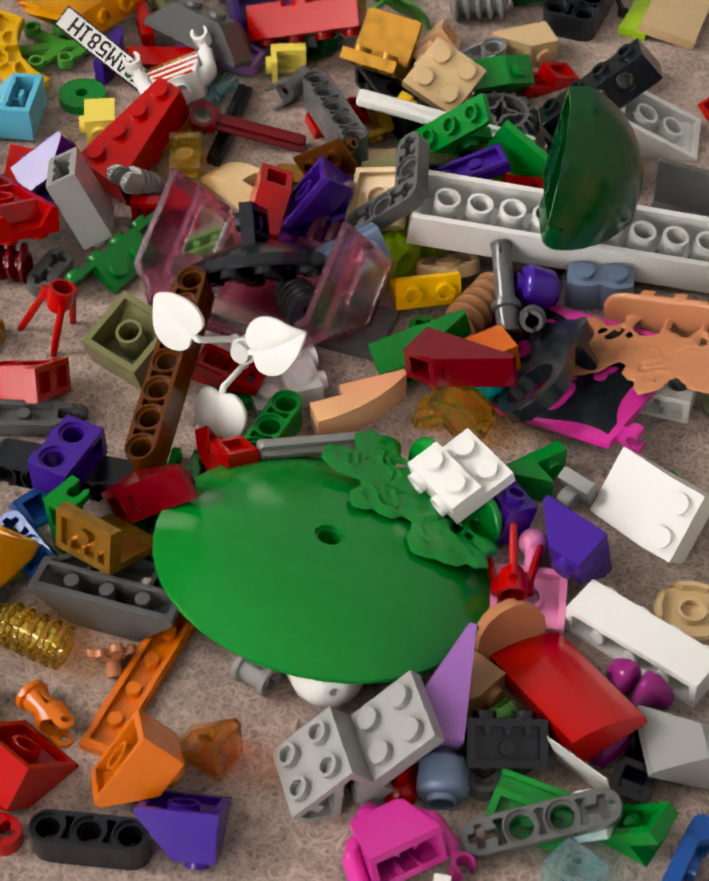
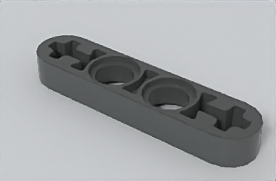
M607 787L595 788L474 818L463 827L461 841L464 848L479 859L503 855L612 828L622 819L624 814L623 803L614 790ZM606 798L609 804L616 803V808L610 810L609 818L603 819L599 812L587 814L590 823L582 825V814L577 803L585 801L584 806L586 810L598 807V799ZM559 807H568L575 814L574 823L567 829H557L551 823L552 813ZM519 817H527L534 824L533 833L530 837L523 840L514 838L510 832L512 822ZM502 821V831L508 840L507 844L501 845L499 836L487 839V847L480 849L477 843H470V838H474L477 835L476 829L483 828L487 834L499 832L495 824Z

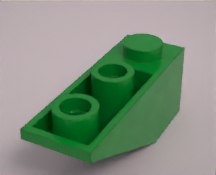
M465 309L448 313L443 317L424 324L415 325L405 331L385 336L369 343L368 346L378 374L381 375L401 369L406 371L403 349L426 327L461 338L468 337L472 332ZM407 377V386L419 382Z

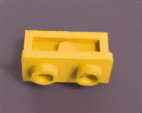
M459 271L389 280L390 293L396 311L452 304L462 294Z

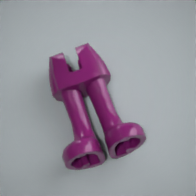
M617 658L607 668V679L623 695L633 692L636 688L629 700L634 706L638 704L667 710L675 700L671 687L664 679L651 670L646 671L641 678L640 666L631 659ZM629 735L590 759L591 763L604 769L630 745Z

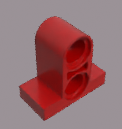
M55 357L49 360L0 362V399L40 403L72 391L68 357Z

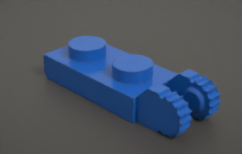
M708 814L694 815L693 819H691L662 881L696 880L703 861L701 858L707 857L709 852Z

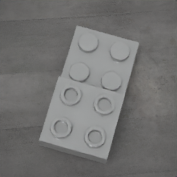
M409 670L351 715L329 706L274 748L271 753L292 818L308 824L341 815L342 800L345 797L343 793L344 785L346 783L349 784L354 802L360 804V807L367 802L378 803L394 791L391 780L444 742L445 738L421 676Z

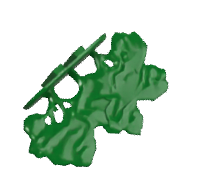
M374 430L355 434L356 449L343 445H326L325 451L321 454L322 459L336 470L337 473L360 481L359 486L349 490L351 506L365 511L375 510L380 516L389 519L398 517L408 519L411 522V526L407 531L406 539L410 551L414 555L435 559L443 564L454 567L466 564L474 569L489 568L487 558L497 554L498 546L495 543L500 538L502 530L501 514L494 499H490L457 524L462 531L460 534H456L451 530V525L454 521L441 516L431 504V497L425 491L420 494L408 479V475L411 474L408 462L435 443V440L430 437H421L414 441L409 450L408 460L400 455L401 445L398 440L386 435H379ZM399 463L406 465L407 467L398 468L395 465Z

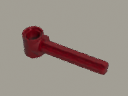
M198 100L189 109V127L197 135H214L215 131L296 152H303L306 136L303 134L220 113L221 108L215 107L207 100ZM198 113H206L211 119L206 123H200L194 117Z

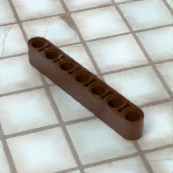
M189 266L178 273L172 293L187 298L201 311L205 325L198 335L204 336L215 295L205 271L199 266ZM157 338L124 445V452L133 470L167 464L202 343H196L193 340L188 349L176 351L166 347Z

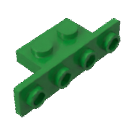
M480 93L415 130L429 142V152L463 155L466 152L480 149L481 144L492 139L491 129L488 127L492 123L487 95Z
M153 211L147 217L143 214L138 216L129 225L131 230L126 234L122 231L118 232L107 243L109 247L105 251H102L100 248L87 258V265L80 269L76 266L64 279L71 281L77 287L94 274L110 292L116 294L160 257L161 254L142 235L153 225L159 214Z

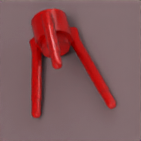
M63 278L53 279L49 285L42 284L40 294L22 319L17 330L23 331L45 300L48 309L57 314L50 352L51 357H56L64 315L67 310H69L70 324H76V298L79 289L71 281Z
M515 522L510 524L509 565L504 566L497 576L492 557L487 558L489 566L487 572L491 582V595L497 596L501 602L511 598H515L517 601H524L527 597L533 596V584L544 550L542 545H537L528 574H526L524 569L518 565V526Z

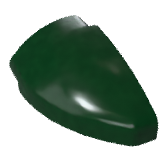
M568 86L544 169V192L539 205L538 216L541 239L548 248L553 250L583 249L598 245L619 234L632 221L642 189L643 167L639 142L624 113L607 96L593 87Z

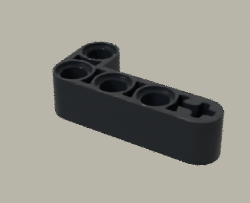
M548 0L544 4L543 21L547 22L551 30L558 37L587 42L596 36L615 0H577V2Z

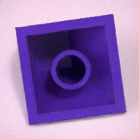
M321 156L291 191L283 218V226L290 229L332 214L339 206L344 207L354 193L352 191L354 189L352 178L324 156Z
M547 495L543 499L552 568L563 578L569 579L571 577L580 584L590 582L592 579L596 580L605 577L612 570L607 533Z
M164 790L160 797L141 800L135 806L134 815L172 861L184 862V867L188 869L205 870L209 868V865L215 866L221 857L232 797Z

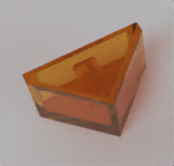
M236 717L192 725L179 741L184 763L220 783L244 754L241 723Z

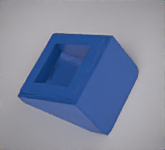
M34 488L13 500L9 505V509L23 514L38 529L48 523L42 498L49 493Z

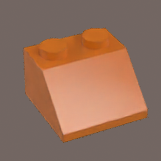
M138 708L90 771L94 804L103 808L161 796L167 786L171 788L176 785L184 772V760L177 733Z

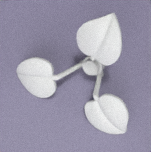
M163 291L156 293L153 298V326L157 337L166 347L176 351H183L191 346L193 340L196 343L230 342L232 344L230 355L235 362L239 363V366L221 384L219 391L211 386H206L199 391L194 403V412L200 428L208 426L218 437L221 436L224 439L241 435L247 424V410L239 397L232 393H226L227 388L252 362L255 363L259 372L268 376H278L286 372L300 355L307 332L292 327L277 318L261 316L249 324L246 334L241 337L236 333L230 336H200L198 333L204 328L205 320L201 311L193 302L172 292Z

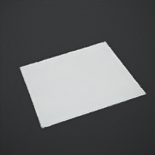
M547 736L557 762L593 788L607 787L610 789L607 778Z

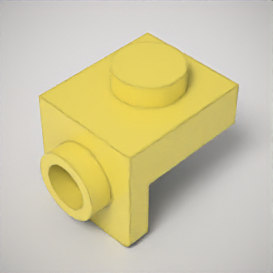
M306 43L271 44V56H265L266 74H272V83L278 80V73L296 72V69L300 66H307Z

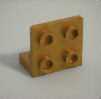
M369 7L354 48L343 46L339 57L351 65L403 81L408 72L423 24L413 19Z
M68 501L56 506V546L97 568L99 571L111 575L152 554L153 535L113 514H107L98 518Z

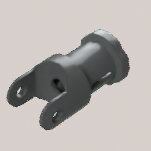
M300 66L296 69V73L290 77L284 76L265 89V92L276 88L283 100V103L273 108V110L286 107L296 101L299 95L303 93V75L311 71L307 66Z

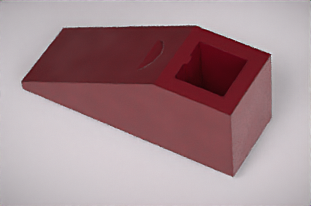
M426 327L403 349L407 377L434 387H515L518 384L515 355L437 329Z
M181 463L134 470L101 492L112 514L128 523H135L158 514L161 510H168L200 496L195 488L196 483L192 473L183 467Z

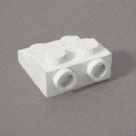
M305 342L297 360L286 372L278 376L267 375L256 396H251L252 405L257 417L270 398L281 390H292L298 393L302 399V408L310 407L309 402L324 399V391L328 390V380L324 370L317 371L316 367H319V360L315 347L308 348ZM248 375L247 381L252 383L255 377Z
M468 428L443 447L436 441L408 462L411 472L408 475V479L413 487L420 494L425 491L431 497L430 502L435 510L443 517L448 514L456 524H459L516 481L514 473Z

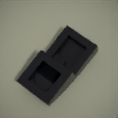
M637 729L631 738L630 745L627 747L625 754L621 755L609 781V786L620 798L635 804L648 803L659 779L648 777Z

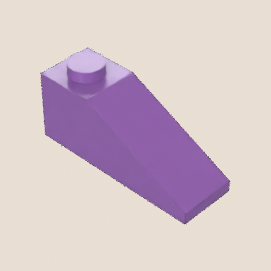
M475 623L467 625L425 686L445 741L437 747L447 746L459 751L465 739L477 624Z

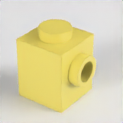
M115 98L84 100V115L79 116L80 134H86L87 144H90L117 118Z

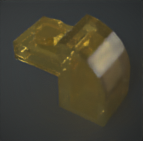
M170 132L169 178H201V175H204L205 162L203 132Z
M437 387L434 394H428L418 402V408L410 422L415 428L420 430L443 424L453 438L468 428L479 439H483L492 427L498 413L486 397L474 387Z

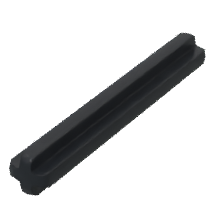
M245 83L238 85L226 115L242 118L253 93L251 86H246ZM217 132L206 157L208 164H213L214 167L221 166L234 135Z

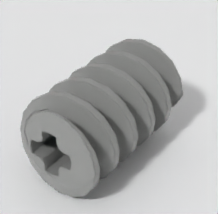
M450 0V11L453 13L455 21L459 20L461 12H464L466 20H470L473 12H475L478 20L482 19L484 12L487 13L489 20H493L495 12H498L500 20H504L506 12H508V0Z

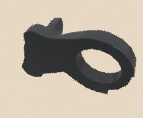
M586 317L557 323L546 322L542 329L530 334L528 342L531 344L530 360L517 371L518 384L515 387H504L492 401L497 404L498 409L512 423L530 421L557 403L571 385L575 364L587 370H595L597 368L599 360L589 346V342L594 337V330ZM547 380L533 395L522 400L535 386Z

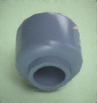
M440 746L434 748L433 752L426 754L419 760L416 792L418 797L425 801L427 807L437 810H454L458 807V804L463 803L468 798L471 768H466L465 758L457 754V750L452 747Z

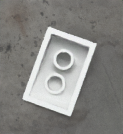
M647 91L620 109L635 132L641 156L696 162L701 128L700 118Z
M623 446L590 511L636 544L668 563L682 564L709 518V493Z

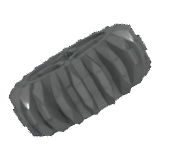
M492 90L491 93L486 94L492 117V125L501 127L508 119L524 134L537 137L540 127L538 110L534 108L533 102H527L526 96L517 97L516 92L507 94L505 90L501 93H496Z

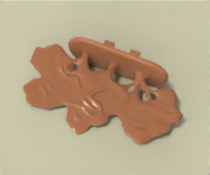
M643 290L641 294L615 293L606 299L604 315L607 320L621 324L607 326L603 320L597 317L586 318L594 330V337L589 342V346L596 354L599 363L595 370H587L575 364L574 375L581 376L597 373L610 365L620 362L626 366L622 371V375L628 381L634 382L633 389L637 395L661 390L669 380L678 378L689 390L709 394V302L691 300L687 294L675 293L673 298L657 296L656 291ZM633 327L657 334L651 336L639 335ZM602 328L607 329V331L601 334L598 333V331ZM621 329H625L618 337L613 339L605 338L607 334L614 330L620 332ZM628 332H632L633 337L628 338L625 335Z

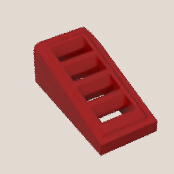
M206 343L198 355L191 380L220 388L221 384L239 366V363L232 359L229 351L211 343ZM252 362L230 384L227 390L256 396L267 375L259 372L255 363ZM248 375L255 377L252 383L246 380Z

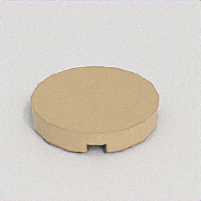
M450 253L447 257L443 258L432 255L416 262L417 276L459 271L461 278L481 272L480 259L475 254Z
M678 581L671 584V588L665 591L663 589L658 593L653 607V615L668 624L677 626L683 633L701 644L708 645L709 585L698 581Z

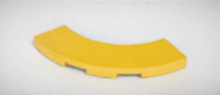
M0 9L1 80L5 81L12 73L41 74L22 58L19 50V39L25 27V18ZM43 75L46 92L51 85V80Z

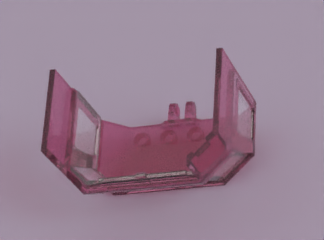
M175 168L171 170L134 260L137 274L142 278L146 289L144 294L148 305L152 307L153 298L156 293L163 291L172 292L176 277L181 270L193 265L213 252L242 243L241 232L238 233L235 226L236 211L209 190L201 187ZM323 217L313 220L306 237L296 236L280 230L277 240L270 239V241L302 245L313 250L335 240L321 276H297V278L306 279L316 288L305 317L293 323L295 328L307 332L301 352L317 344L330 347L370 326L396 264L349 223L333 222L323 243L319 242L326 228V220ZM266 279L265 285L258 287H246L245 284H237V282H225L223 287L212 288L215 299L206 330L221 336H230L236 333L241 337L246 334L249 324L261 316L274 317L290 325L277 310L273 302V293L278 281Z

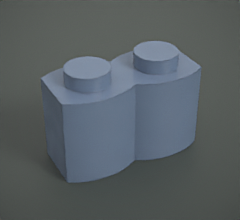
M589 261L568 263L564 305L577 310H591L595 308L604 310V303L609 296L615 293H633L635 268L618 263L603 266Z

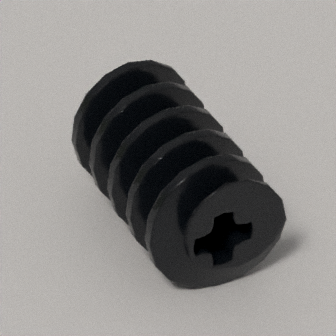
M298 277L283 279L276 285L273 293V302L290 326L302 329L308 334L321 330L327 324L330 317V306L327 300L309 281Z

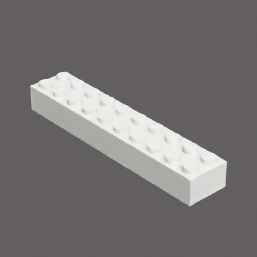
M429 170L428 193L424 203L410 213L406 243L492 257L490 244L498 240L502 252L501 239H507L512 242V261L568 270V263L574 261H589L601 266L612 263L625 264L635 268L634 281L709 294V217L637 205L630 224L611 239L583 249L553 250L548 248L541 239L538 209L544 192L543 189Z

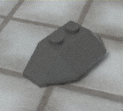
M202 0L174 1L144 20L145 25L197 51L200 48L194 43L190 32L194 29L197 37H200L204 34L203 26H205L212 37V43L209 47L212 48L215 60L233 69L250 66L252 63L249 34L237 21L227 17L225 11L209 8L203 5L204 2Z
M70 553L57 557L55 554L43 557L28 584L30 591L69 623L137 641L171 628L180 612L162 587L154 562L140 559L116 573L107 575L79 558L72 556Z

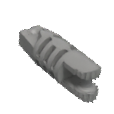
M115 164L108 167L105 173L110 182L120 185L121 189L127 194L163 196L167 180L160 177L156 172L136 166L126 167Z

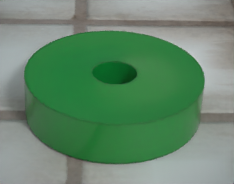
M79 78L71 80L59 89V104L64 111L70 114L84 115V100L106 98L105 87L94 79Z

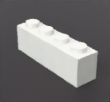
M592 579L566 606L564 629L614 660L625 658L638 663L641 669V676L648 670L657 673L668 683L675 697L693 708L709 690V646L701 644L683 633L677 626L668 624L651 614L645 607L636 605L621 596L613 588Z

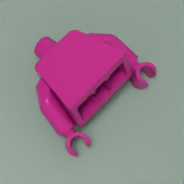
M400 798L380 807L374 802H367L361 805L357 811V817L350 822L352 836L346 840L342 860L348 881H404L448 860L447 855L451 860L448 875L452 876L451 880L453 881L463 880V873L457 865H464L472 875L476 868L475 857L469 852L459 851L457 846L460 843L440 813L414 807L406 800Z

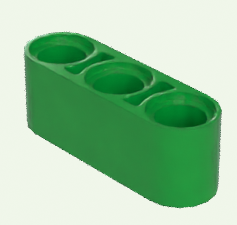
M292 390L276 392L243 437L255 447L256 442L260 439L295 437L303 425L301 396Z

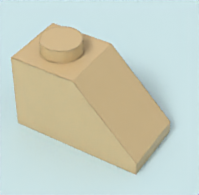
M546 21L491 32V37H499L505 40L507 55H529L532 68L541 66L542 62H557L559 40Z

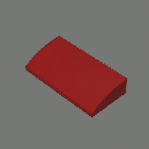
M560 632L530 637L504 647L490 655L491 662L506 673L505 686L528 711H537V719H548L549 733L562 747L583 762H586L648 723L646 717Z

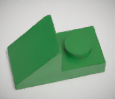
M557 440L505 465L514 473L516 482L532 500L543 502L547 495L553 496V480L557 479V476L566 466L567 448L560 440Z
M670 801L623 805L624 814L621 821L614 826L610 839L598 841L647 867L668 836L669 828L679 815Z

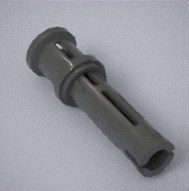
M501 239V252L499 242L495 240L490 244L496 298L491 304V311L495 314L496 326L501 324L515 341L523 337L524 331L519 326L518 312L521 310V302L515 297L512 242L507 239Z

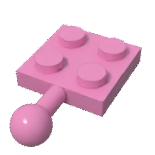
M537 528L526 529L521 533L518 540L519 549L524 554V564L521 567L526 574H528L537 545L544 547L543 553L548 546L545 533ZM494 563L497 576L501 569L508 564ZM539 567L533 584V596L527 597V600H530L544 615L546 622L545 634L560 632L564 636L568 579L560 576L554 569ZM490 589L489 609L501 602L497 596L491 595Z

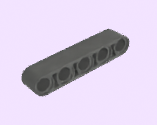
M316 70L305 73L303 75L305 108L327 142L339 137L342 139L345 136L354 137L357 140L358 148L355 150L353 157L361 167L362 161L369 160L367 129L327 72Z

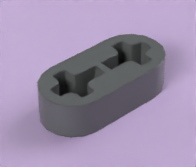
M63 248L48 251L26 277L29 293L34 297H38L42 284L49 285L53 279H64L74 268L72 253Z

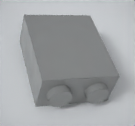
M76 146L49 159L46 189L81 246L86 250L92 246L100 247L113 237L114 207L79 148Z

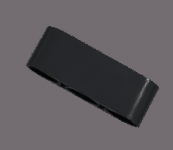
M44 809L37 812L29 821L28 830L33 851L40 860L46 862L133 871L145 867L152 857L150 834L140 821L134 817ZM54 834H55V836H53V837H51V838H44V837H46V836H48V835H54ZM89 839H97L93 842H85ZM131 843H138V845L133 847L126 846Z

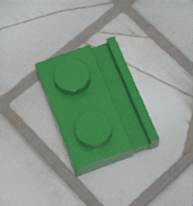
M503 768L499 783L495 787L485 815L572 793ZM568 807L557 808L551 816L552 825L560 830L571 827L575 820L574 812ZM527 817L516 818L510 827L512 836L519 840L530 837L534 830L532 820ZM502 821L497 822L495 825L499 833L504 834L502 831ZM567 839L535 847L561 857Z

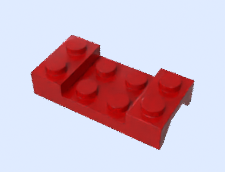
M4 174L0 175V245H15L18 243V240L25 238L44 239L48 237L49 233L60 231L58 206Z

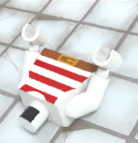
M203 26L204 34L200 37H197L194 29L190 32L194 43L200 50L145 70V72H142L143 65L136 51L133 52L136 61L128 63L123 56L122 60L125 70L128 74L134 75L132 79L140 95L155 80L161 77L182 90L187 105L206 96L207 86L215 78L217 68L212 48L209 47L212 43V37L205 26Z

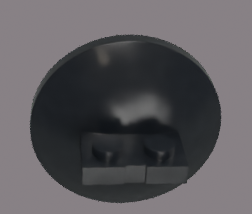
M248 201L239 202V212L235 213V226L237 232H241L242 243L213 252L191 265L199 266L205 271L211 288L223 287L225 282H237V284H245L246 287L264 286L266 279L278 281L279 283L283 279L297 278L298 275H303V277L322 276V267L326 265L325 254L302 245L270 241L268 209Z

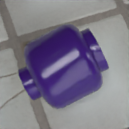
M527 264L519 273L515 272L513 274L515 297L519 299L522 307L536 304L546 311L551 306H555L559 301L562 283L558 280L555 271Z

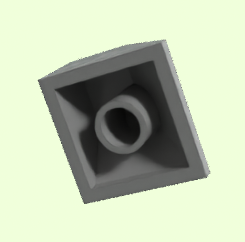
M637 704L635 707L646 717L648 722L638 728L648 777L709 790V721Z

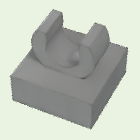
M565 466L557 476L562 490L556 497V500L572 511L579 507L580 502L591 508L598 495L595 483Z

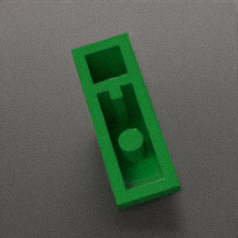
M500 55L473 60L487 70L485 77L475 88L474 96H477L480 92L489 94L492 90L496 93H501L505 90L507 94L514 92L518 94L535 83L529 55Z

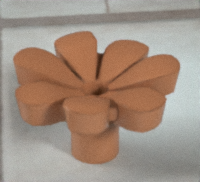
M114 643L110 645L109 650L107 648L87 649L85 652L87 658H93L94 661L99 660L102 663H106L107 678L121 676V661L127 656L135 654L137 645L127 644L123 646V643Z

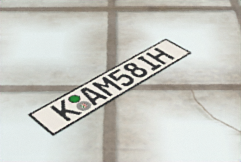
M68 6L55 22V25L138 91L132 79L134 75L126 72L122 58L124 56L128 63H132L136 59ZM143 66L142 72H145L147 68Z

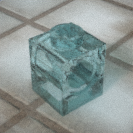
M569 836L542 862L540 881H578L572 879L571 876L583 877L585 880L582 881H608L610 866L573 837Z

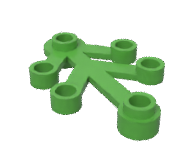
M53 20V33L58 36L64 35L69 37L55 25L57 20ZM37 21L25 23L23 28L25 37L42 43L21 45L19 50L21 56L32 55L28 58V64L39 73L44 72L47 66L55 59L58 61L59 68L68 70L72 69L76 62L86 54L92 55L72 38L64 40L41 30L40 23Z

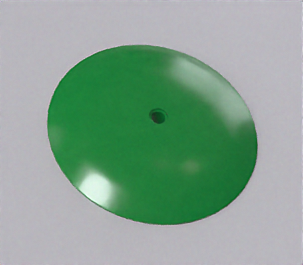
M306 456L270 460L260 459L258 462L230 469L221 465L208 470L194 478L195 488L200 496L168 510H161L155 525L152 539V555L155 570L169 599L181 614L203 634L232 653L263 667L299 678L342 684H372L396 681L409 670L419 675L440 666L469 623L477 624L482 615L489 610L491 583L487 569H474L466 564L454 567L443 564L435 559L414 555L410 551L406 539L411 522L403 517L389 519L380 516L375 510L365 511L352 507L349 499V490L359 486L360 481L337 473L322 458ZM447 514L444 516L447 519H451ZM455 522L452 523L451 530L456 534H460L462 529Z

